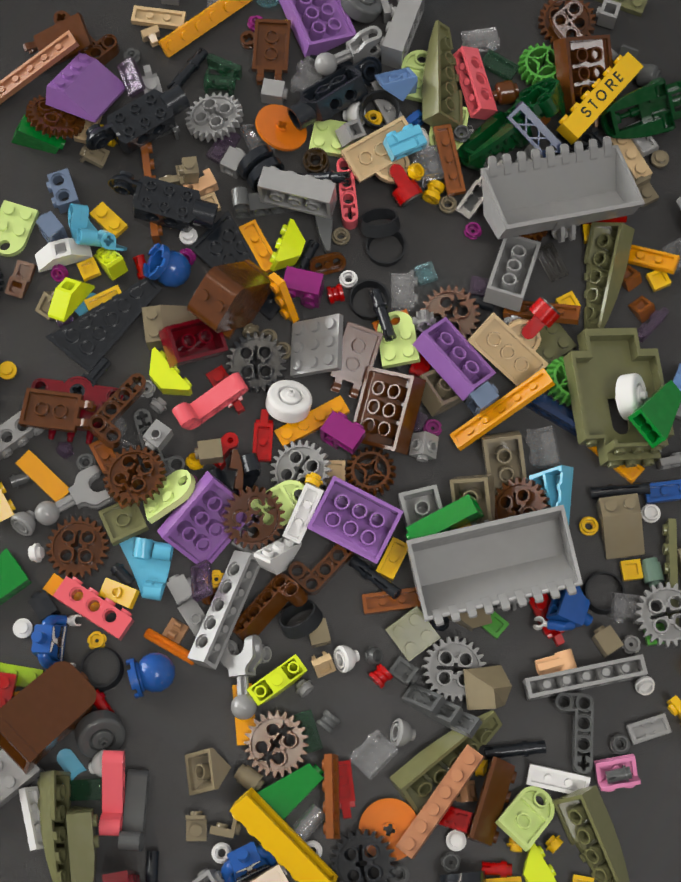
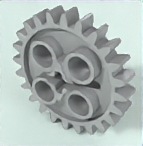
M213 92L210 97L206 94L204 99L199 97L200 101H194V106H190V111L186 112V126L190 134L194 135L195 139L199 137L200 141L206 138L207 143L211 139L214 142L217 141V138L224 140L225 135L230 137V132L236 133L235 128H240L239 123L243 122L242 117L244 116L239 100H235L234 95L229 97L228 93L223 96L222 92H219L218 95H215V92Z
M298 440L297 445L291 441V447L284 445L285 451L278 450L280 456L273 457L277 462L271 463V466L275 468V470L270 471V474L275 475L271 481L277 482V484L286 480L285 474L288 471L292 472L289 480L303 482L306 480V475L312 473L310 466L313 463H317L318 466L313 473L320 475L321 481H323V485H320L319 488L323 489V486L328 487V483L325 481L326 479H332V477L327 475L328 472L333 471V469L327 467L331 464V461L325 460L328 454H322L324 449L321 447L317 449V444L313 443L311 445L308 440H306L305 444H303V441ZM297 454H300L301 460L298 463H295L294 457ZM302 469L304 470V473L301 474L298 472V470ZM301 489L295 491L294 495L296 499L300 497L302 492Z
M660 582L657 587L658 589L652 585L650 587L651 592L648 590L643 592L646 597L640 596L638 598L642 603L635 605V607L640 609L634 613V615L640 616L635 623L642 624L638 630L646 631L643 637L651 636L650 643L657 640V646L664 642L665 647L668 648L672 642V645L677 647L678 641L681 643V627L676 625L675 620L676 618L681 619V613L673 614L670 618L663 616L653 620L650 619L651 616H661L666 611L668 614L681 610V590H678V584L676 583L671 588L670 582H667L665 587ZM671 599H676L679 602L678 608L671 605ZM651 603H657L660 611H653ZM656 623H663L665 631H659L656 628Z
M455 636L452 642L450 637H446V643L440 639V646L434 643L432 644L434 651L429 649L426 651L430 657H423L427 664L421 667L427 669V672L423 673L422 676H428V680L424 683H431L432 686L429 690L436 689V693L443 694L445 700L449 696L450 702H454L455 697L460 702L462 701V695L466 698L465 686L459 682L460 675H464L463 671H457L453 674L452 670H438L437 666L451 667L455 664L456 668H478L485 665L486 662L480 661L484 656L483 654L477 655L479 647L472 649L473 642L467 645L466 638L459 642L458 636ZM442 653L449 655L450 660L447 664L440 660ZM462 654L468 656V665H463L460 662ZM441 673H445L448 676L446 684L441 683L439 680Z

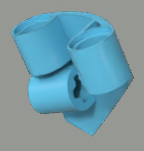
M70 203L68 207V222L75 243L78 245L103 247L109 250H127V247L116 244L114 234L104 229L98 231L88 218V205Z
M132 537L120 543L138 584L141 597L161 601L169 575L174 547L169 543L141 537Z

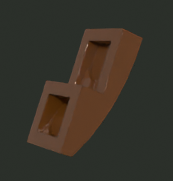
M18 259L4 293L23 299L37 265Z
M233 449L231 451L229 470L236 471L233 490L239 491V488L243 489V467L237 449Z

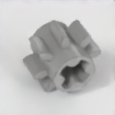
M424 309L419 312L416 311V317H412V321L415 325V330L423 332L436 323V318H434V312Z

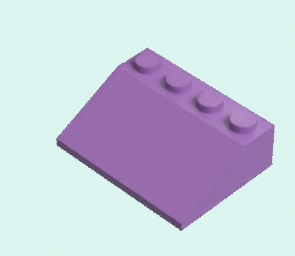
M279 0L287 20H291L292 31L305 58L329 51L351 40L357 34L349 16L343 10L340 0Z
M79 53L47 85L45 105L96 123L127 89V85L96 58Z
M207 471L195 485L191 496L184 503L176 507L157 532L167 543L206 571L231 541L228 538L230 533L224 532L228 526L222 525L226 518L222 517L221 514L227 513L223 506L229 507L230 504L227 502V499L233 500L232 493L234 492ZM239 512L236 515V521L242 524L241 527L236 526L232 528L240 531L245 525L241 521L244 517L243 512Z
M333 476L307 529L377 564L404 511Z

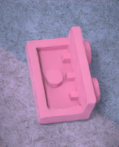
M634 754L593 761L596 783L601 791L612 792L617 788H633L641 784ZM622 765L630 767L632 779H629L628 782L623 780L610 784L607 783L605 771L623 768Z

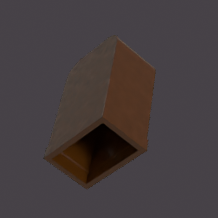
M249 259L214 266L201 281L187 306V310L217 333L245 327L253 322L272 291L269 286L271 284L268 278L269 274Z
M59 661L54 663L0 708V747L25 774L29 773L43 757L69 735L84 716L91 713L95 703L96 690L88 682L87 675L79 672L69 662Z

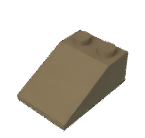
M156 305L142 307L145 340L148 350H152L154 347L156 349L163 348L158 332L166 326L198 318L187 310V306Z
M435 369L419 377L426 380L421 401L432 417L462 402L461 398Z
M519 430L481 437L486 474H493L495 495L499 494L496 490L497 488L503 489L502 483L509 485V479L515 481L516 477L521 479L527 478L522 436Z
M493 474L460 476L450 479L452 502L469 494L476 498L484 514V517L471 522V525L474 522L477 524L484 523L483 520L487 519L489 521L495 520Z
M638 493L599 498L596 502V509L606 560L645 555L642 514Z

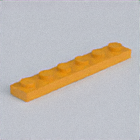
M218 0L159 40L158 43L166 57L169 58L252 0Z
M544 368L453 431L449 434L457 448L462 451L549 390L555 383Z

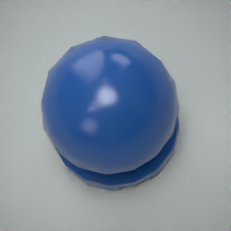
M159 243L148 252V255H150L148 263L143 264V275L151 280L157 279L164 286L174 288L188 280L191 273V265L186 256L178 251H170L168 246Z
M159 652L149 653L143 656L139 663L136 662L135 658L126 660V665L130 664L131 667L130 670H127L132 690H137V693L134 694L136 699L144 697L145 690L152 693L162 692L168 689L174 681L176 675L175 666L172 660L165 654Z

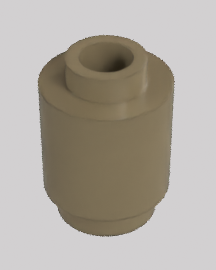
M242 764L234 775L237 783L247 790L252 787L259 792L265 783L263 781L264 775L249 765Z

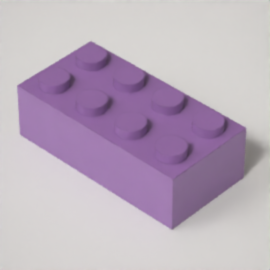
M444 317L423 331L412 344L462 401L467 399L471 392L485 382H489L496 374L447 317Z

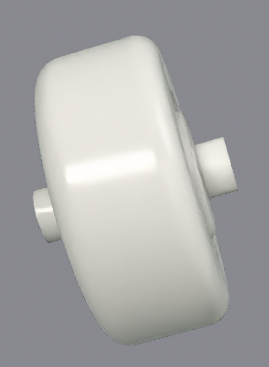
M637 373L619 376L615 388V400L618 411L624 420L630 421L628 417L648 399L645 383Z
M280 380L272 384L268 389L265 400L268 413L283 423L303 421L308 416L312 405L310 391L303 384L293 380Z

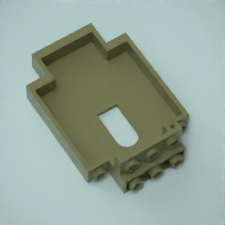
M637 328L584 329L577 335L579 351H570L563 357L578 445H586V447L597 446L600 466L617 468L620 465H625L629 468L635 467L637 464H643L644 467L654 465L657 460L661 459L660 452H662V449L669 445L668 439L674 436L673 425L668 438L654 448H651L631 421H627L628 431L626 434H619L613 429L608 399H615L617 379L624 374H639L645 383L648 398L664 385L658 348L640 349Z

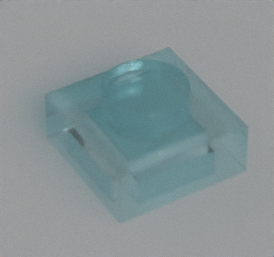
M432 261L414 267V272L420 286L438 280Z

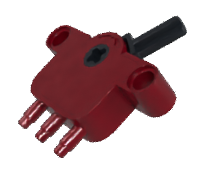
M102 358L88 375L83 373L82 376H74L65 383L60 380L38 378L31 385V388L34 389L45 386V390L82 393L84 396L83 400L94 401V404L97 405L96 411L118 390L115 387L99 386L96 383L111 366V362L107 358ZM122 395L120 400L126 401L125 396ZM81 410L79 418L90 419L94 413ZM96 422L93 424V427L101 428L103 424ZM77 428L78 431L87 432L86 444H91L94 435L88 430ZM55 430L48 431L49 440H54ZM67 433V442H73L75 433Z

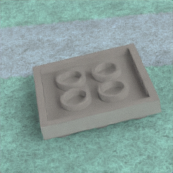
M339 313L292 323L291 377L297 378L341 370L343 315Z

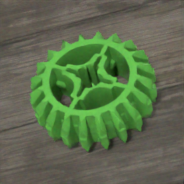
M536 43L535 47L530 45L528 50L525 49L519 57L518 73L521 75V80H526V85L530 83L534 85L549 77L557 80L552 44L549 47L545 46V43L542 46Z
M563 356L558 359H554L546 367L547 373L555 383L549 389L547 396L552 395L554 397L553 401L558 399L559 405L565 403L567 407L571 405L568 382L564 383L567 381Z

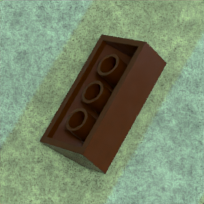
M494 756L490 759L466 839L489 847L492 846V843L496 844L499 832L496 831L498 825L495 822L504 812L502 811L504 803L508 804L511 792L508 789L510 783L514 784L517 772L514 771V765Z

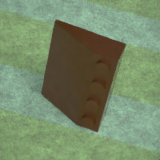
M610 34L565 37L553 41L556 76L564 93L566 114L572 113L570 108L576 102L580 104L583 101L581 96L587 90L591 92L594 89L592 84L598 78L601 80L604 78L602 74L609 66L613 68ZM616 98L608 105V107L616 101Z
M367 366L353 423L357 422L364 427L365 438L361 443L407 455L426 380L412 375Z

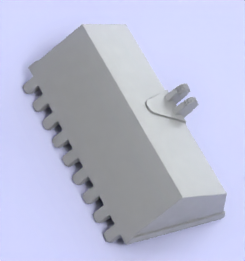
M605 136L603 137V147L598 148L596 139L588 141L589 150H584L583 143L576 141L574 143V152L569 153V146L564 143L560 145V155H555L553 146L546 147V157L543 158L540 156L539 149H532L531 160H526L524 151H518L517 162L512 163L509 153L503 154L502 165H497L495 156H489L488 167L480 168L483 213L497 239L557 230V239L561 243L565 242V228H567L569 240L572 241L576 238V226L633 215L639 207L645 205V202L619 146H612L611 137Z
M564 505L494 521L487 519L483 520L484 523L481 524L474 522L472 526L406 540L415 589L421 604L424 620H434L436 626L444 625L443 617L451 616L453 622H458L461 620L460 613L464 612L468 613L469 618H476L477 609L484 608L487 615L493 614V606L499 604L503 611L510 610L509 602L516 600L519 607L527 606L526 598L533 597L536 603H541L544 601L542 594L550 593L552 599L560 598L559 590L566 589L569 595L577 594L576 587L583 585Z

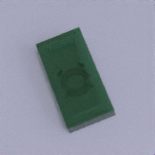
M491 49L488 50L482 59L484 68L504 80H512L520 68L519 65Z
M211 53L207 56L208 68L224 76L228 75L238 80L242 78L241 65Z
M311 709L295 714L294 722L302 721L299 728L306 727L303 735L309 736L304 741L310 744V746L304 747V750L312 753L323 749Z
M102 778L70 780V801L102 800Z

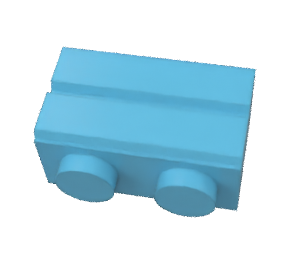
M408 124L400 132L391 131L386 134L383 145L392 162L426 148L427 140L419 124L414 126L413 124Z

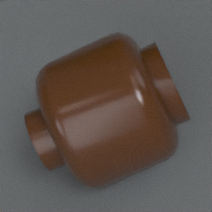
M511 80L496 83L492 91L494 100L501 106L515 103V100L519 97L517 83H513Z

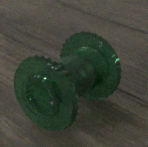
M210 68L206 70L204 75V91L206 94L209 93L210 89L229 90V96L234 94L236 87L234 71H231L230 76L211 74Z

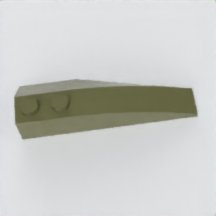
M439 20L434 23L425 60L422 86V121L432 127L451 123L452 128H456L459 125H463L462 91L458 90L457 82L460 80L459 75L455 74L454 66L457 64L456 59L451 53V50L454 48L450 28Z
M592 222L584 256V264H586V273H584V281H586V291H584V298L586 299L584 329L604 328L617 300L627 268L635 231L634 228L624 223Z
M494 710L478 716L482 724L472 739L452 730L427 746L389 777L396 790L415 811L416 815H418L468 744L478 752L479 748L482 745H486L500 729L502 723Z
M56 770L40 772V778H38L37 782L40 798L37 805L40 811L41 834L47 864L53 882H71L66 814L71 807V772Z
M597 785L581 788L553 800L552 802L572 846L575 844L580 851L579 857L583 863L587 862L591 868V876L594 880L598 882H630L620 842Z
M71 806L66 814L71 882H95L97 848L100 847L99 835L95 833V827H98V815L94 814V808Z

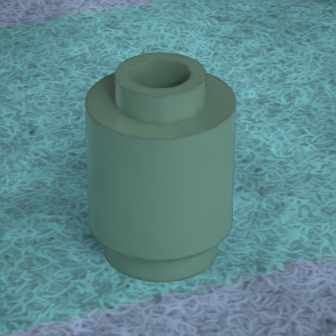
M657 557L642 560L641 567L645 585L658 587V584L664 581L661 563L658 562Z

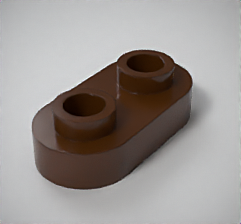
M340 252L316 256L309 262L310 271L324 275L342 271L346 266V259ZM338 258L339 261L334 263L333 260ZM316 263H321L319 267H315Z

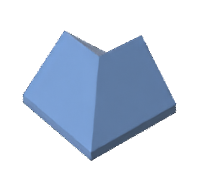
M409 67L374 75L376 81L383 89L401 101H404L408 94L416 93L418 77Z

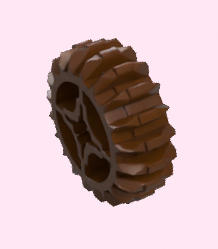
M365 447L364 453L358 449V456L353 454L351 455L352 460H347L349 466L345 467V472H347L345 479H350L347 483L369 494L373 493L375 497H377V492L383 496V489L390 491L389 485H394L395 483L391 479L396 478L397 475L393 472L396 470V466L392 465L394 460L388 459L389 453L382 455L383 449L375 452V447H372V451H368V447ZM373 459L369 464L361 463L364 460ZM379 462L382 463L387 472L386 476L378 470L377 467ZM374 467V475H369L367 479V470H372ZM355 469L359 470V473L364 476L362 483L356 478ZM372 481H382L377 485L368 486Z

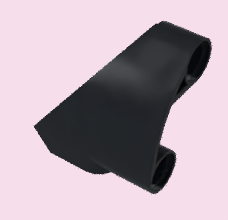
M249 453L240 457L243 467L242 490L246 492V486L252 489L261 474L257 453ZM220 468L208 470L236 495H239V491L233 490L236 471H231L229 468L224 470Z

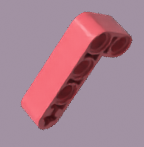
M342 157L337 161V172H349L350 179L346 180H350L348 183L350 186L344 187L343 184L345 183H338L341 219L343 227L352 230L358 225L356 177ZM342 167H347V168H349V169H347V170H342L341 168H342ZM346 200H351L352 203H349V204H348V203H345L344 201H346ZM348 213H351V220L348 218Z
M236 372L192 403L183 402L172 409V413L182 428L193 430L244 395L249 388L240 373Z
M104 750L102 755V813L99 820V836H119V832L122 831L125 803V751Z

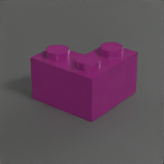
M287 266L283 280H285L291 298L300 297L301 305L306 308H319L324 291V274Z
M332 411L320 428L321 440L337 450L338 447H341L353 455L365 438V430L361 424L349 421L348 417L342 412L336 413Z

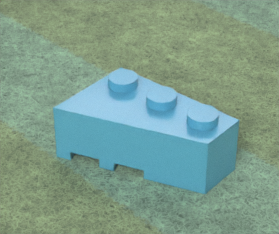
M560 465L530 475L529 480L536 481V484L542 485L541 490L547 491L544 497L550 498L546 502L547 505L551 507L564 505L569 525L574 467Z

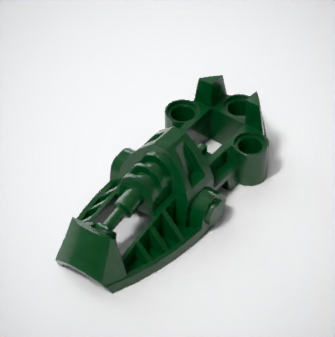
M549 77L523 89L519 93V98L515 100V105L508 109L506 113L496 112L460 146L457 153L461 163L468 168L480 172V168H485L484 164L489 156H495L498 153L506 154L509 151H513L514 148L522 149L529 143L506 118L520 101L524 102L539 119L543 116L550 118L557 113L563 117L566 114V107L560 81ZM520 111L512 117L516 123L525 122V117ZM527 126V134L533 137L531 126Z
M656 78L651 80L649 85L638 88L612 103L601 115V124L605 133L611 138L631 139L648 137L674 130L676 128L674 120L681 118V107L674 109V107L681 105V94L674 96L672 94L681 92V80L666 85L664 78ZM635 105V107L628 109L625 113L619 114V112H615ZM638 115L639 119H641L638 123L620 130L618 128V124L621 123L623 118H632Z

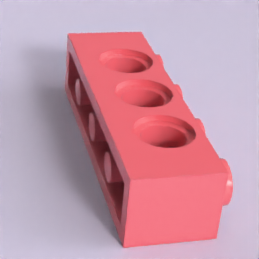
M461 46L453 56L456 59L457 65H455V69L459 75L460 86L470 118L487 120L498 110L479 49Z
M66 576L53 597L121 641L134 623L133 618H131L132 614L124 608L120 611L114 607L116 603L107 597L105 600L98 596L99 592L91 587L86 589L81 586L83 582L73 576L71 579ZM77 592L83 593V598L80 601L74 600V595ZM98 602L100 603V608L95 612L90 611L91 604ZM110 613L116 614V619L113 622L106 621V617Z

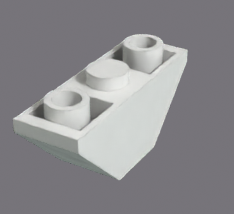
M73 238L49 242L35 254L39 272L51 270L54 265L61 264L66 266L93 257L90 246L78 245Z
M282 537L254 552V558L261 568L278 575L288 569L302 542L298 544Z

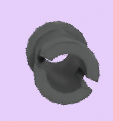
M24 472L16 475L13 473L9 477L13 488H19L20 485L32 481Z
M622 765L623 768L605 771L607 783L610 784L623 780L628 782L629 779H632L630 767Z

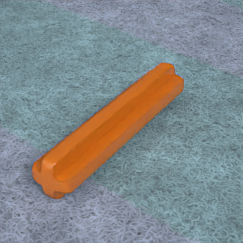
M148 628L144 633V637L187 663L195 664L187 658L189 650L151 628Z

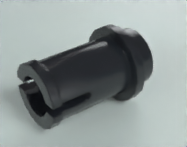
M117 563L110 570L112 576H116L126 586H130L135 581V578L124 568L123 564Z

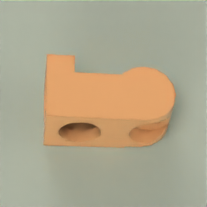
M210 168L203 171L204 176L199 178V183L183 185L184 187L198 190L200 197L219 190Z

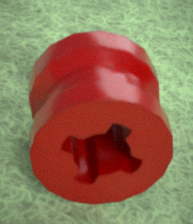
M341 283L336 284L335 287H326L330 305L336 301H345Z
M380 663L376 666L374 672L368 674L371 680L381 689L388 680L393 678L391 673Z

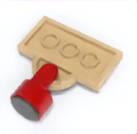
M404 116L390 122L340 152L359 184L374 175L385 183H395L398 188L392 192V195L402 208L411 205L423 196V191L416 179L410 180L407 175L408 166L410 165L408 156L392 162L383 145L386 134L391 131L400 132L404 126L408 125Z
M539 297L529 308L534 314L530 320L516 319L506 324L493 312L467 340L516 386H519L541 369H545L549 364L536 352L541 343L540 330L545 325L550 328L560 318V313L543 297Z

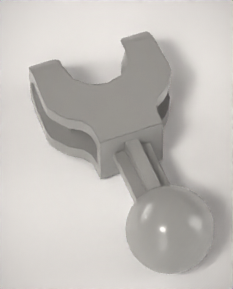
M374 25L360 30L351 40L347 41L345 50L334 55L329 52L320 53L314 62L316 71L321 75L328 76L336 70L338 64L349 59L353 65L368 56L378 59L381 50L378 44L382 38L381 29ZM371 33H376V34H377V36H375V37H372V38H369V37H368L369 34H371ZM374 49L376 52L371 53L370 50Z
M93 465L80 471L75 478L74 485L68 488L70 495L55 503L52 501L39 503L35 508L36 520L40 524L48 526L58 520L62 511L75 504L78 509L83 507L100 509L111 503L114 499L109 496V491L96 492L90 488L91 484L101 475L99 466Z
M251 635L244 639L243 650L240 654L237 643L229 639L220 659L222 665L228 669L229 677L237 678V696L232 700L231 711L240 720L251 718L257 709L256 702L246 690L249 688L248 677L256 676V668L263 658L262 640L257 635Z

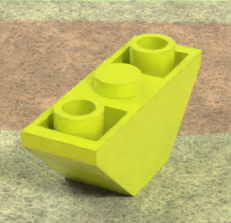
M291 218L288 224H283L280 234L282 237L278 238L274 247L277 251L272 253L269 260L272 263L271 271L293 266L301 256L306 241L295 221Z
M101 247L96 251L97 254L93 255L112 281L128 272L123 257L115 250Z
M66 277L55 288L48 317L65 322L95 289V286Z
M154 347L151 352L149 370L151 381L163 394L192 395V384L186 377L182 378L179 375L180 371L177 367L170 368L165 353L162 350L159 352Z
M295 654L246 690L256 704L260 706L288 689L308 670Z
M535 843L527 852L522 871L523 878L526 882H557L554 878L556 876L555 870L551 864H546L543 858L546 855L540 845L536 846Z

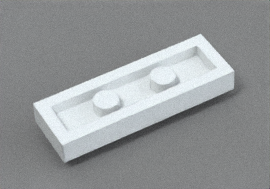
M308 482L305 483L282 535L283 537L301 544L307 526L323 495V489Z
M530 763L526 784L570 794L581 788L589 787L591 777Z
M38 786L18 789L30 851L44 849L40 811L37 805L40 798Z

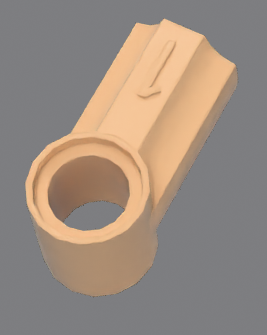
M572 649L563 650L555 653V655L534 661L538 675L577 668Z

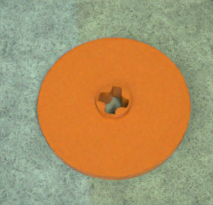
M278 104L263 107L255 119L256 130L263 141L281 151L299 149L306 140L307 129L304 128L300 131L294 126L287 112L288 107Z
M383 798L373 802L366 808L361 816L359 829H361L362 834H364L365 829H369L370 835L373 831H377V838L384 835L383 843L391 842L387 847L388 850L395 849L391 853V857H397V860H400L407 855L395 846L417 815L407 803L395 798ZM389 824H392L395 833L391 832L390 835H387L384 826L388 827ZM371 845L368 848V853L373 857L376 855V848Z

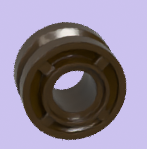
M315 147L305 152L303 164L307 173L327 172L329 170L330 162L327 153L323 149ZM315 160H320V163H319V164H317V165H313V164H312L313 161H315Z

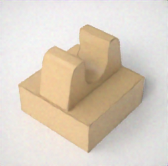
M158 25L141 30L143 42L149 41L152 48L158 46L157 37H160Z
M323 651V656L317 659L315 655L312 656L311 663L318 678L336 671L330 653L327 654L326 651Z

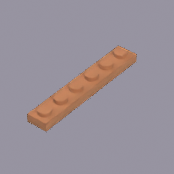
M69 30L0 81V104L80 46Z
M468 744L395 847L411 859L415 858L485 757Z

